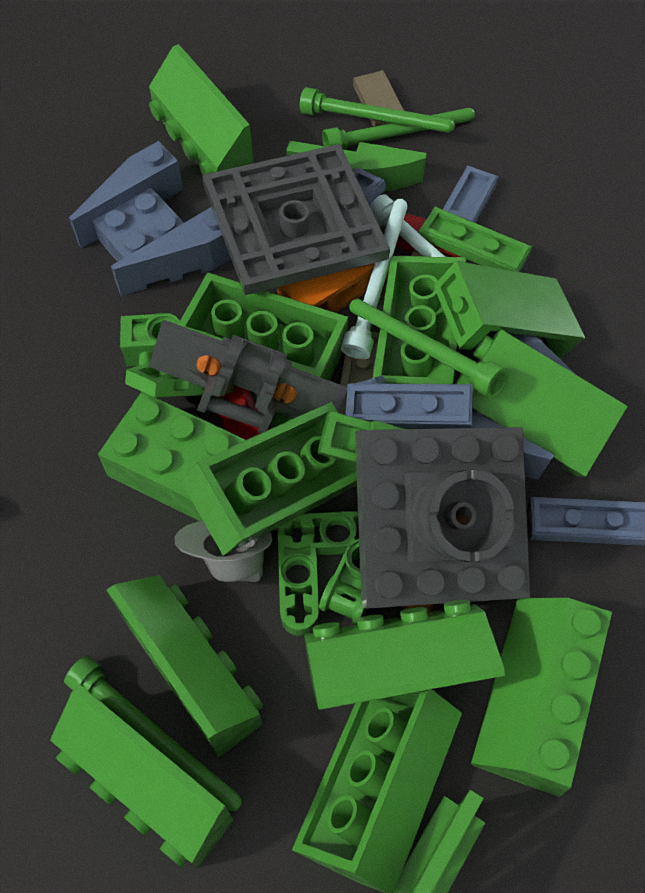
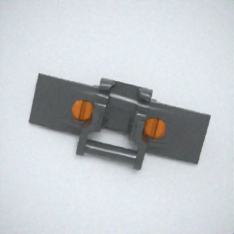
M166 320L162 321L149 364L151 368L205 387L197 411L205 413L206 410L237 420L258 428V433L268 430L274 413L294 419L330 402L333 403L338 411L347 392V387L291 367L292 362L286 360L287 354L233 335L232 339L223 337V340L220 341ZM232 384L255 392L257 395L255 408H258V411L222 399L220 395L224 396L227 388Z

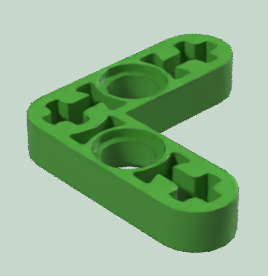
M358 511L303 514L279 527L280 615L283 627L290 634L304 636V634L311 633L313 627L318 625L319 602L316 556L345 553L349 544L356 540V525L359 524ZM333 525H343L349 530L350 535L343 542H333L327 537L326 532ZM314 526H320V542L315 543ZM294 528H301V533L303 534L301 542H293L290 535H292ZM294 565H303L309 569L310 577L304 583H293L286 577L289 568ZM295 595H303L305 613H312V615L305 616L304 623H296L294 616H288V614L295 613Z

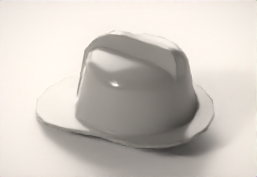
M204 521L189 524L180 529L175 535V546L181 552L202 558L211 575L218 581L223 582L259 581L263 575L264 550L272 542L271 533L268 532L223 556Z

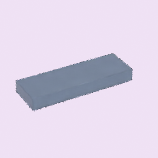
M348 384L346 416L368 422L376 420L400 428H472L473 384Z
M531 497L529 500L530 540L645 546V502Z

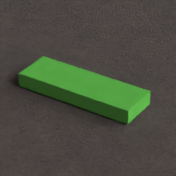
M434 207L419 230V234L436 247L460 257H466L467 260L479 265L516 272L521 271L532 249V246L437 207Z

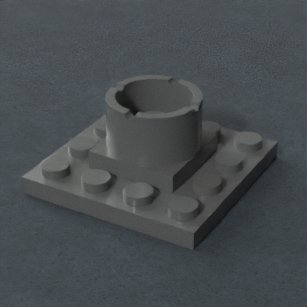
M340 144L202 175L203 186L244 295L389 259L390 248Z
M522 427L355 431L362 607L380 608L442 604L454 600H470V602L530 598Z

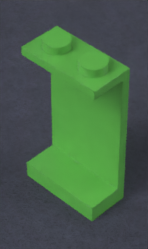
M455 261L434 285L459 349L472 350L490 331L498 332L502 329L507 333L545 338L551 351L561 360L585 338L556 278Z
M502 329L493 334L492 338L486 335L474 352V356L479 358L477 363L481 361L497 363L508 370V379L502 391L492 399L475 391L473 385V410L503 427H522L523 438L554 455L553 458L563 464L562 469L573 476L586 477L628 406ZM461 374L455 384H471L470 378Z

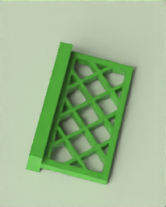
M469 790L459 805L449 798L443 797L407 860L394 893L449 892L485 825L484 821L475 816L484 799L483 797Z

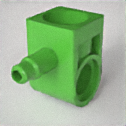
M170 313L121 316L120 348L126 366L132 367L149 363L162 321L166 320L178 325L180 320Z

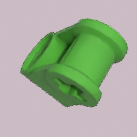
M359 539L351 542L346 548L335 574L332 575L323 592L319 604L320 610L326 612L330 609L352 619L353 625H357V619L364 617L368 608L362 607L360 569L353 564L360 557Z

